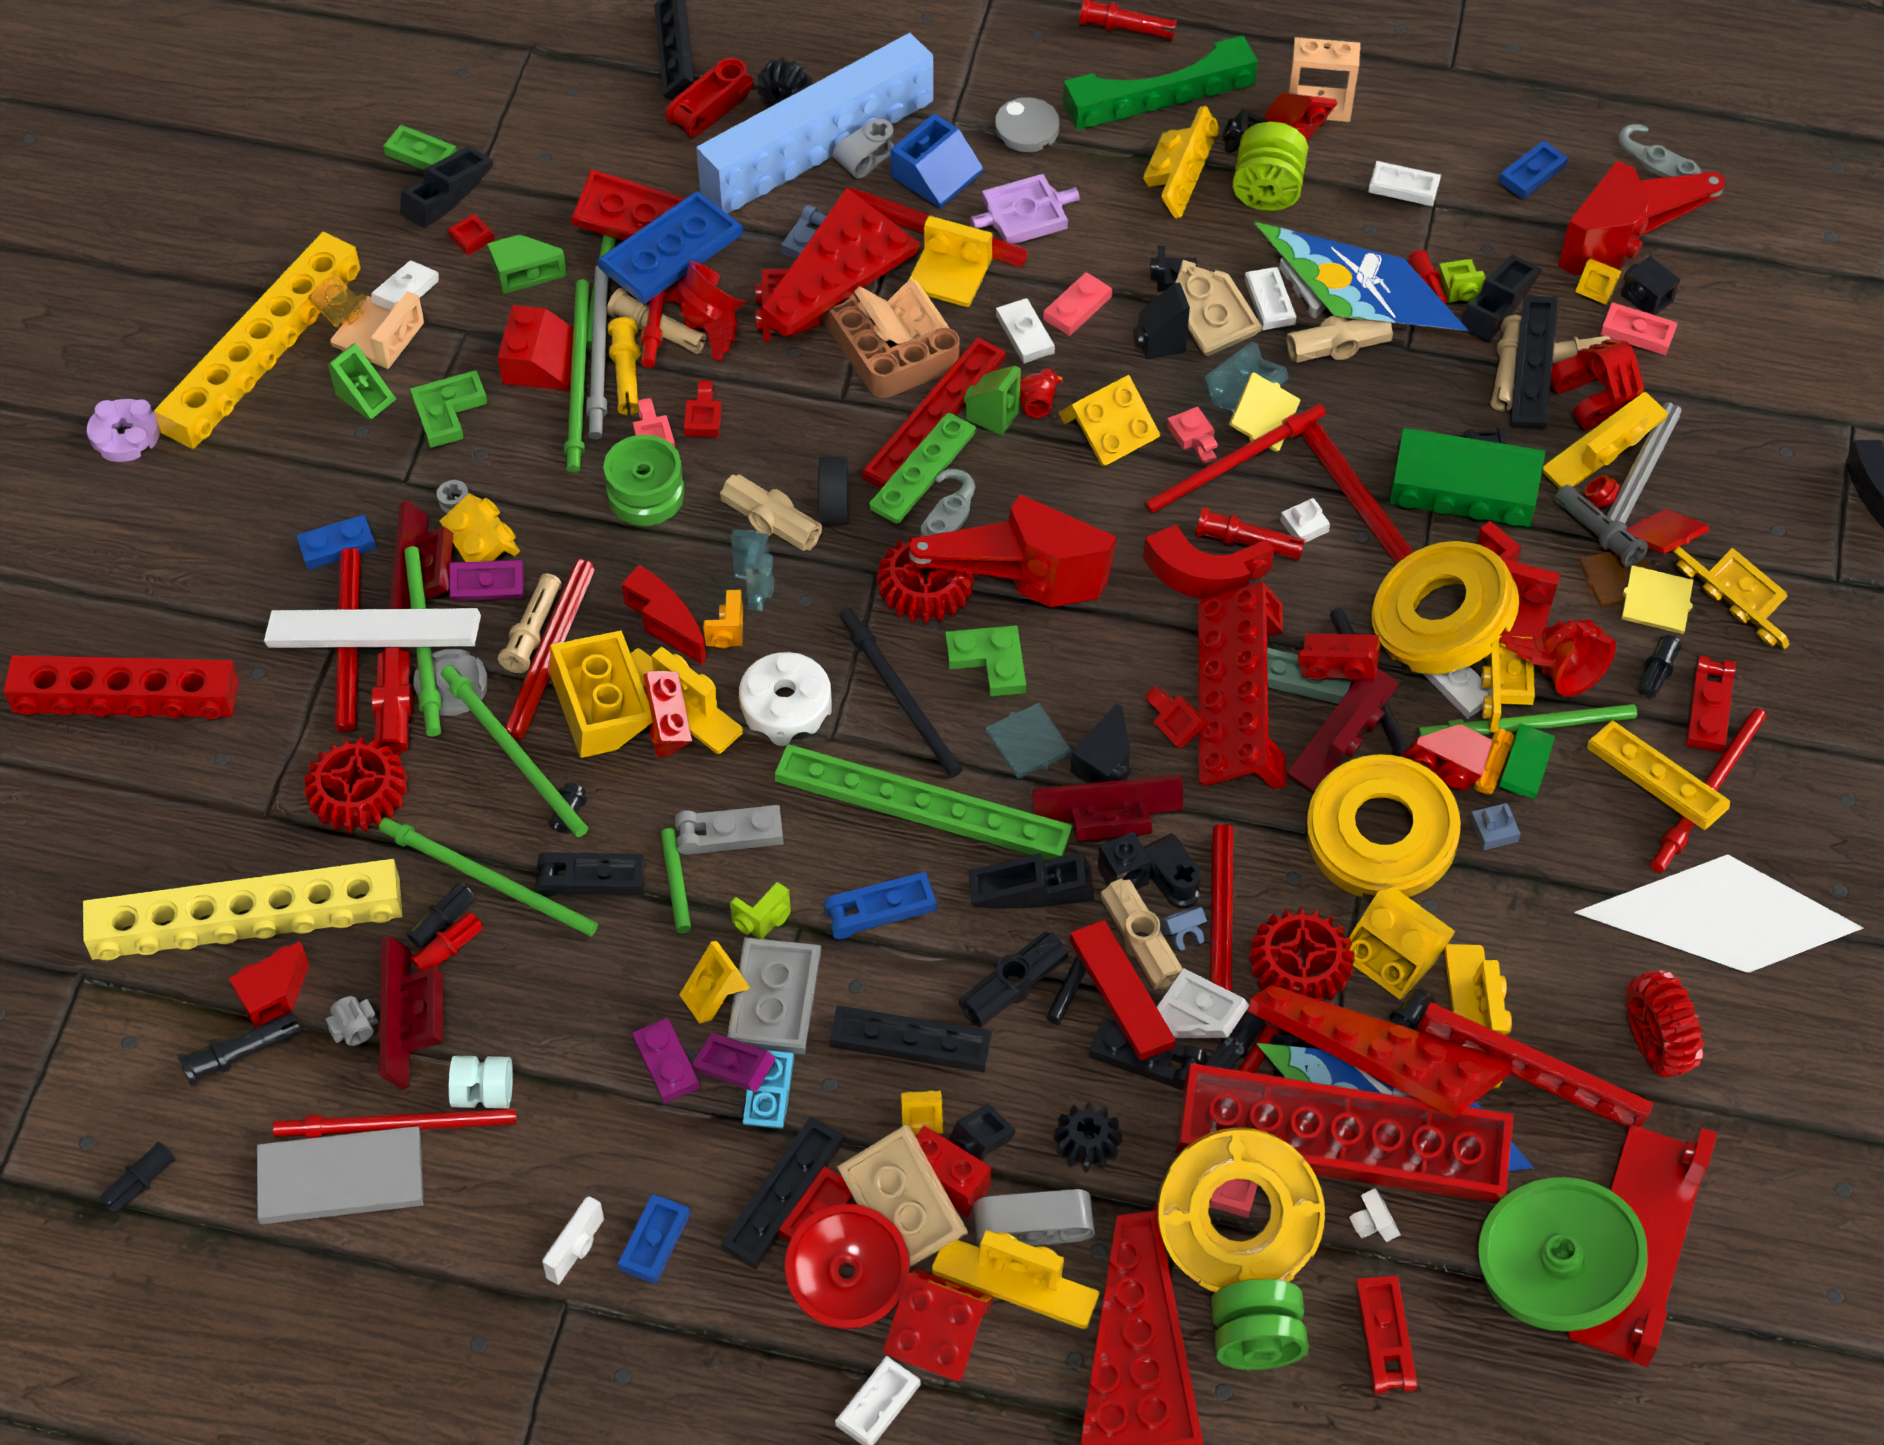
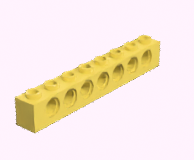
M387 859L83 901V938L92 960H113L124 955H151L160 950L175 948L187 950L195 948L197 945L211 943L230 944L236 940L255 937L268 939L277 934L296 932L304 934L314 929L328 927L347 928L353 924L364 922L384 923L393 918L402 917L400 878L395 860ZM366 894L362 898L354 899L358 895ZM324 899L327 900L326 902H324V903H322V904H315L316 902H318V901H320V900H324ZM282 905H288V906H287L286 908H284V909H277L278 907H280V906H282ZM244 910H250L245 914L238 915L240 912ZM211 915L209 918L205 920H199L204 916ZM166 921H171L170 923H168V924H166V925H161L162 923H164V922H166ZM132 926V927H131L130 929H128V930L121 931V930L124 929L125 927Z

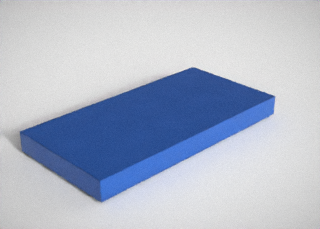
M697 190L597 259L598 268L641 303L645 304L685 276L689 261L693 260L702 264L743 235V226Z

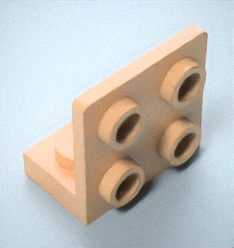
M407 291L399 302L393 304L391 310L372 303L371 297L365 296L331 338L332 347L344 351L356 343L369 362L389 369L424 324L419 296Z

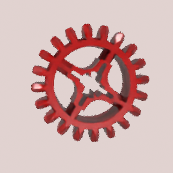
M910 535L907 544L898 540L895 549L887 548L885 558L881 559L879 563V574H877L879 594L881 599L885 600L888 610L896 609L898 618L908 614L911 623L916 618H923L927 625L930 618L935 617L941 623L944 614L954 617L957 608L964 609L966 599H969L972 595L974 573L916 567L908 559L910 542L914 537ZM924 573L927 574V584H924Z
M345 737L343 746L337 747L331 743L328 754L318 752L317 758L319 762H309L310 773L306 774L304 779L306 801L309 802L310 811L314 816L318 815L319 821L323 825L330 823L336 832L345 826L346 831L350 835L355 827H361L366 833L369 824L374 823L379 827L382 817L393 819V808H402V797L406 796L407 792L405 769L402 768L401 759L397 755H393L389 746L381 748L376 739L366 745V741L362 737L359 738L356 744H351ZM329 795L335 796L336 799L345 800L346 802H341V801L335 800V799H333L332 797H330Z
M1302 906L1297 910V915H1292L1286 908L1282 912L1281 918L1272 914L1268 918L1267 924L1261 923L1258 927L1257 935H1254L1251 940L1250 947L1252 950L1249 952L1248 960L1252 965V978H1259L1258 986L1260 990L1274 985L1321 1001L1324 998L1331 1002L1336 996V991L1342 993L1346 988L1347 981L1352 976V965L1355 955L1353 951H1350L1352 946L1351 938L1344 937L1345 931L1343 926L1332 927V916L1324 920L1319 919L1317 909L1310 916L1305 915ZM1289 939H1294V940H1292V941H1290V942L1281 943V942L1286 941V940H1289ZM1299 949H1301V957L1305 958L1304 967L1302 966V958L1298 957ZM1314 973H1322L1315 977H1309Z
M1664 970L1649 971L1629 981L1625 992L1627 1000H1625L1624 1004L1628 1011L1626 1018L1631 1027L1629 1031L1632 1032L1635 1043L1640 1049L1641 1054L1645 1057L1647 1065L1652 1066L1658 1076L1662 1075L1665 1078L1670 1076L1677 1077L1698 1067L1700 1060L1703 1059L1702 1048L1704 1047V1041L1701 1038L1703 1030L1699 1026V1016L1695 1012L1694 1002L1690 1001L1688 990L1682 988L1681 981L1675 978L1670 971L1665 972Z

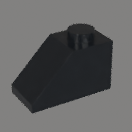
M1180 282L1172 284L1139 312L1138 327L1133 328V337L1136 347H1142L1146 360L1186 352L1190 306Z
M1116 703L1072 751L1070 772L1086 783L1127 780L1130 775V746L1122 706Z

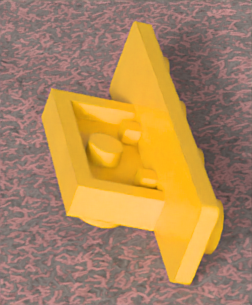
M1207 106L1199 107L1191 128L1169 130L1162 133L1143 176L1148 187L1165 185L1161 196L1174 218L1182 217L1219 131L1218 122L1212 116Z
M1643 392L1544 465L1542 472L1559 489L1567 484L1574 488L1602 466H1606L1614 461L1629 446L1637 444L1645 434L1666 420L1668 413L1648 393Z
M1677 547L1673 551L1678 560L1675 564L1676 567L1689 579L1696 576L1705 583L1702 586L1703 590L1718 602L1722 598L1732 607L1729 611L1740 622L1746 624L1750 621L1759 629L1756 634L1771 647L1777 644L1784 650L1790 645L1787 636L1767 620L1770 614L1788 597L1787 592L1734 548H1731L1710 571L1681 547Z
M1498 636L1491 644L1494 651L1485 657L1487 659V666L1482 667L1481 687L1488 688V696L1483 697L1482 717L1489 718V732H1497L1501 704L1533 705L1535 698L1533 664H1530L1529 660L1517 657L1516 653L1506 649V645L1499 642V638L1502 636Z
M662 646L651 656L640 648L635 649L631 653L643 687L645 686L643 675L648 671L678 672L690 733L716 754H721L743 734L742 726L717 708L716 687L712 680L706 675H699L689 668L687 662L680 655H672Z
M1447 944L1444 954L1452 1012L1500 1034H1509L1512 1018L1510 1011L1505 1010L1504 1005L1507 983L1505 976H1500L1498 960H1485L1484 948L1481 945ZM1502 1081L1493 1088H1499Z
M986 1229L980 1243V1248L956 1240L939 1250L932 1266V1273L934 1275L1081 1329L1087 1328L1099 1298L1097 1290L1061 1278L1064 1257L1058 1256L1049 1248L1042 1246L1033 1247L1022 1243L1014 1236L1004 1232L995 1233Z

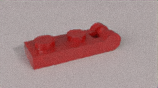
M1698 655L1694 673L1686 746L1723 753L1727 739L1733 678L1736 669L1735 661L1724 660L1721 663L1710 661L1709 656ZM1707 675L1720 677V682L1707 680Z
M1398 1275L1357 1279L1355 1288L1373 1394H1386L1388 1389L1401 1388L1403 1392L1416 1391V1372ZM1398 1361L1399 1371L1386 1372L1384 1362Z

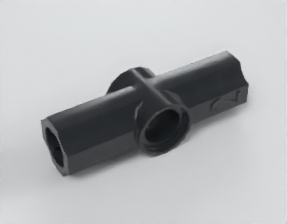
M1044 931L1018 953L1002 957L994 972L959 999V1006L963 1010L965 1017L974 1026L983 1027L1011 1003H1019L1025 1000L1030 993L1031 987L1068 958V952L1064 948L1062 941L1053 932L1048 933ZM1009 976H1016L1021 978V980L1013 982L1007 980L1006 978Z

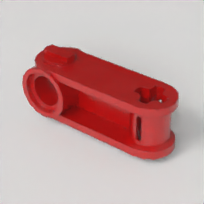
M725 58L719 61L716 66L669 104L665 113L666 120L671 124H678L684 128L686 134L692 138L699 136L739 102L745 100L753 89V78L747 74L745 63L737 58Z

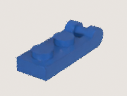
M926 871L836 894L823 901L826 915L832 918L830 928L835 939H845L857 931L937 911V903ZM856 908L857 914L846 915L848 909Z

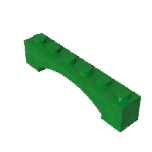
M1244 35L1215 42L1213 51L1203 59L1184 69L1163 76L1139 80H1111L1097 78L1092 73L1064 80L1063 105L1076 130L1093 127L1110 121L1255 85L1258 60Z

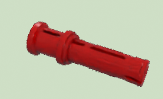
M1084 0L1079 25H1085L1086 23L1096 24L1105 27L1107 31L1114 30L1117 27L1172 41L1175 32L1163 30L1162 27L1176 29L1177 20L1119 9V5H1116L1115 2L1103 4Z
M1203 506L1195 537L1201 538L1205 535L1223 540L1224 545L1227 546L1234 545V542L1252 546L1268 539L1274 548V554L1283 555L1297 561L1300 560L1305 543L1304 538L1286 535L1241 522V518H1238V515L1232 514L1231 517L1210 512L1209 507Z

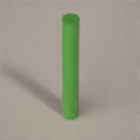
M667 828L661 831V839L676 932L683 934L691 931V922L680 855L677 850L676 831L672 828Z

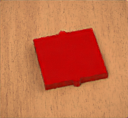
M1664 509L1648 518L1641 519L1639 523L1627 528V531L1636 539L1646 541L1648 548L1665 554L1683 544H1689L1690 540L1708 532L1709 526L1706 523Z

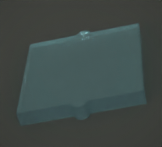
M1040 703L1018 713L1010 712L1009 717L986 727V732L1018 779L1041 768L1046 770L1049 764L1071 754L1070 747Z

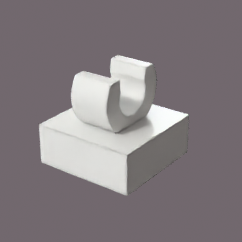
M1314 498L1281 512L1280 521L1290 535L1304 538L1305 543L1329 532L1330 523L1323 515L1322 508Z
M1376 1188L1361 1195L1367 1209L1349 1217L1361 1239L1370 1236L1377 1230L1386 1242L1400 1236L1401 1234Z

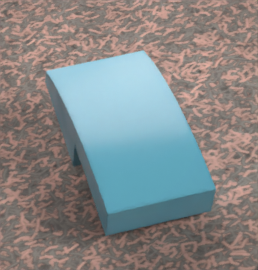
M769 1051L776 1059L757 1092L747 1090L743 1125L783 1129L790 1093L794 1053Z

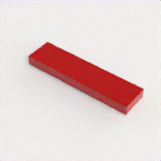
M1102 920L1070 932L1069 941L1139 1061L1175 1048V1037L1106 921Z

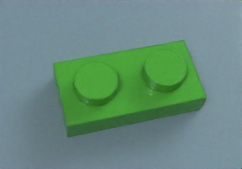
M400 125L383 145L386 156L424 171L426 167L457 152L456 146Z

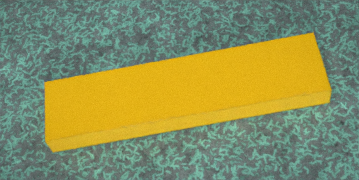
M1613 720L1588 740L1587 749L1703 830H1706L1729 810V799Z

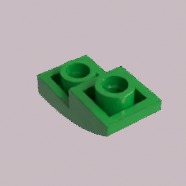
M1520 723L1514 736L1510 755L1504 766L1499 787L1505 788L1515 795H1524L1535 800L1555 736Z

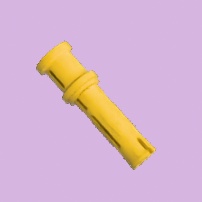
M620 317L610 321L607 327L608 334L612 337L609 355L615 362L617 410L620 414L628 416V403L631 406V415L639 411L635 361L640 355V348L635 341V335L638 333L637 322L628 317Z

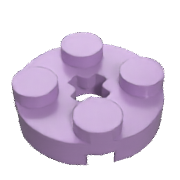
M134 399L104 400L95 406V413L91 416L87 425V435L93 449L100 452L103 458L114 462H126L141 457L140 452L148 446L152 449L159 439L160 429L155 414L147 401ZM121 427H131L126 429L124 434H119L117 431Z

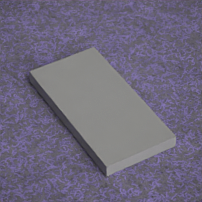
M419 1126L258 1144L257 1203L259 1223L268 1224L424 1206L421 1131Z

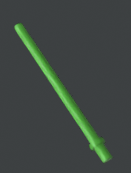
M583 279L576 281L568 441L564 443V453L567 455L566 469L572 473L580 471L581 456L585 453V444L582 442L589 282Z
M452 665L444 667L441 671V676L450 685L449 691L455 698H460L572 833L576 837L585 835L588 831L587 825L471 689L472 683L465 676L461 677Z
M385 817L379 825V831L395 838L396 844L402 847L409 845L590 937L595 934L598 928L597 922L415 832V828L407 823L401 825Z

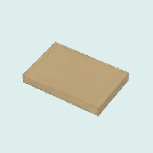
M904 1125L837 1166L856 1203L881 1213L898 1229L908 1250L910 1268L968 1233L909 1125Z

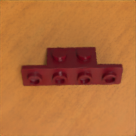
M408 500L400 502L389 609H411L404 553L407 547L414 546L419 549L425 601L448 592L453 533L445 526L427 533L428 516Z
M1378 668L1376 679L1356 680L1288 770V777L1314 794L1321 781L1335 768L1339 767L1346 756L1353 758L1364 742L1361 736L1367 728L1373 730L1380 722L1385 713L1381 709L1397 689L1398 681Z
M1180 775L1036 788L1032 791L1033 814L1059 822L1072 821L1077 841L1095 842L1103 838L1121 837L1131 832H1134L1137 837L1143 834H1152L1150 813L1180 811L1183 809V780Z
M391 936L381 938V954L379 956L381 966L379 999L381 1004L378 1027L380 1035L378 1068L383 1079L402 1090L410 1086V1053L443 1042V973L435 967H431L410 975V950Z

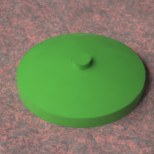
M1554 1177L1525 1184L1513 1190L1496 1204L1486 1218L1481 1230L1479 1261L1481 1273L1489 1292L1509 1314L1538 1328L1554 1331H1576L1595 1327L1614 1318L1637 1296L1647 1271V1241L1637 1215L1617 1194L1587 1180Z

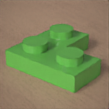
M477 370L410 388L411 396L430 448L464 439L456 413L488 404Z
M1017 625L945 632L949 670L985 666L990 696L1026 693V679Z

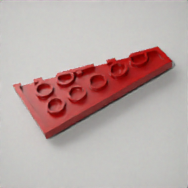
M846 188L762 307L760 318L786 337L854 294V291L859 286L865 287L917 254L920 242Z
M1270 985L1253 996L1248 1008V1012L1453 1118L1509 1076L1513 1061L1274 985Z
M1157 1210L1117 1215L1080 1445H1204L1164 1242L1159 1229Z

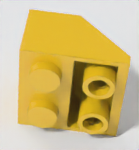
M1391 887L1378 891L1349 937L1352 942L1350 951H1353L1355 955L1353 966L1401 1000L1436 963L1456 931L1396 888Z

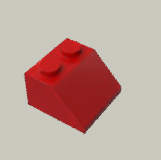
M512 305L498 354L502 384L570 391L573 327L546 308Z

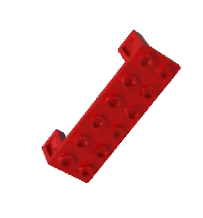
M1261 581L1203 599L1198 603L1199 714L1207 722L1199 731V782L1203 786L1255 773L1257 777L1262 778L1272 790L1286 786V755L1269 738L1267 634L1271 637L1283 633V603Z
M1636 1125L1630 1126L1610 1191L1617 1194L1632 1208L1645 1232L1648 1255L1645 1279L1637 1296L1621 1313L1595 1327L1568 1331L1567 1337L1569 1340L1645 1367L1649 1366L1658 1348L1668 1312L1665 1310L1670 1288L1699 1185L1708 1169L1718 1133L1701 1128L1696 1141L1688 1139L1686 1143Z

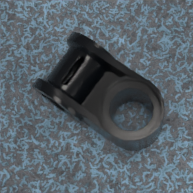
M1169 833L1143 847L1151 860L1149 879L1155 883L1167 901L1177 908H1189L1196 904L1199 899L1198 885L1201 881V870L1186 852L1180 840L1174 834Z

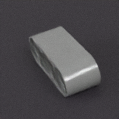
M1072 1189L989 1196L978 1199L973 1204L976 1241L979 1247L986 1229L995 1233H1008L1018 1241L1031 1246L1081 1242L1092 1238L1095 1234L1090 1193L1085 1190Z

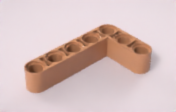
M854 294L819 315L868 390L878 398H889L941 377L949 371L960 357L959 335L950 328L936 329L890 348L874 331L873 322L858 307L859 302Z

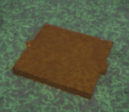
M1612 551L1580 558L1579 563L1588 580L1586 586L1592 589L1600 608L1624 604L1625 597L1622 595V592L1627 587L1630 568L1622 565L1621 558ZM1645 557L1635 565L1653 570L1652 566H1648Z

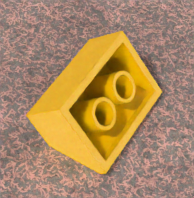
M622 630L550 645L549 673L580 758L616 751L653 722L646 693Z

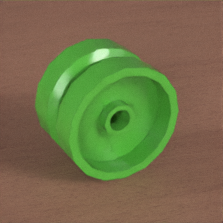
M641 434L631 436L616 443L606 454L603 470L610 509L619 519L631 525L650 526L663 523L677 513L683 504L685 495L682 479L683 472L679 453L669 441L653 435Z
M1274 1279L1247 1280L1223 1287L1212 1295V1321L1218 1328L1214 1337L1216 1358L1221 1364L1235 1369L1265 1370L1289 1365L1299 1361L1307 1354L1309 1348L1307 1329L1300 1321L1304 1315L1303 1295L1297 1285Z

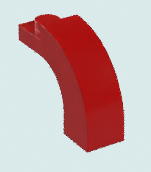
M1176 524L1145 537L1143 559L1155 576L1168 587L1193 598L1207 599L1248 586L1250 579H1259L1266 575L1272 568L1274 548L1266 539L1232 554L1211 555L1192 546Z

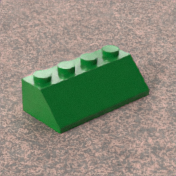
M1403 428L1389 504L1404 508L1435 511L1440 514L1471 517L1476 520H1490L1513 526L1530 527L1539 490L1545 450Z

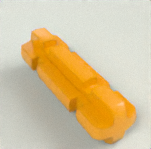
M1502 728L1494 732L1483 776L1474 784V789L1477 792L1485 795L1493 793L1513 743L1514 735L1512 732L1505 731Z

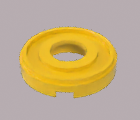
M1449 541L1436 543L1408 555L1384 578L1373 602V628L1375 634L1379 635L1380 643L1388 656L1393 661L1398 660L1409 665L1411 671L1423 674L1454 672L1471 666L1494 651L1491 644L1505 629L1507 632H1510L1518 613V589L1505 562L1492 550L1469 542ZM1444 585H1465V600L1461 607L1452 615L1443 619L1428 620L1421 618L1415 610L1421 600L1431 591Z
M1384 754L1352 759L1335 768L1321 781L1309 804L1307 841L1311 855L1319 869L1331 882L1355 896L1362 897L1363 893L1376 895L1378 891L1391 887L1396 888L1407 897L1417 895L1439 881L1450 867L1456 854L1460 835V814L1454 796L1443 780L1434 772L1411 759ZM1377 798H1388L1401 802L1412 814L1413 826L1411 832L1403 840L1391 845H1379L1370 842L1361 835L1356 827L1355 816L1358 808L1365 801Z
M1227 1128L1198 1138L1184 1148L1174 1159L1161 1183L1158 1195L1157 1217L1162 1239L1176 1265L1194 1281L1198 1282L1200 1286L1217 1292L1223 1287L1247 1280L1274 1279L1287 1282L1295 1278L1294 1275L1306 1264L1311 1256H1314L1319 1246L1324 1229L1325 1206L1316 1175L1306 1160L1291 1145L1265 1131L1252 1128ZM1237 1178L1251 1180L1260 1185L1268 1195L1271 1206L1269 1220L1264 1229L1253 1238L1242 1241L1228 1239L1219 1234L1211 1224L1208 1214L1209 1200L1215 1189L1224 1182Z

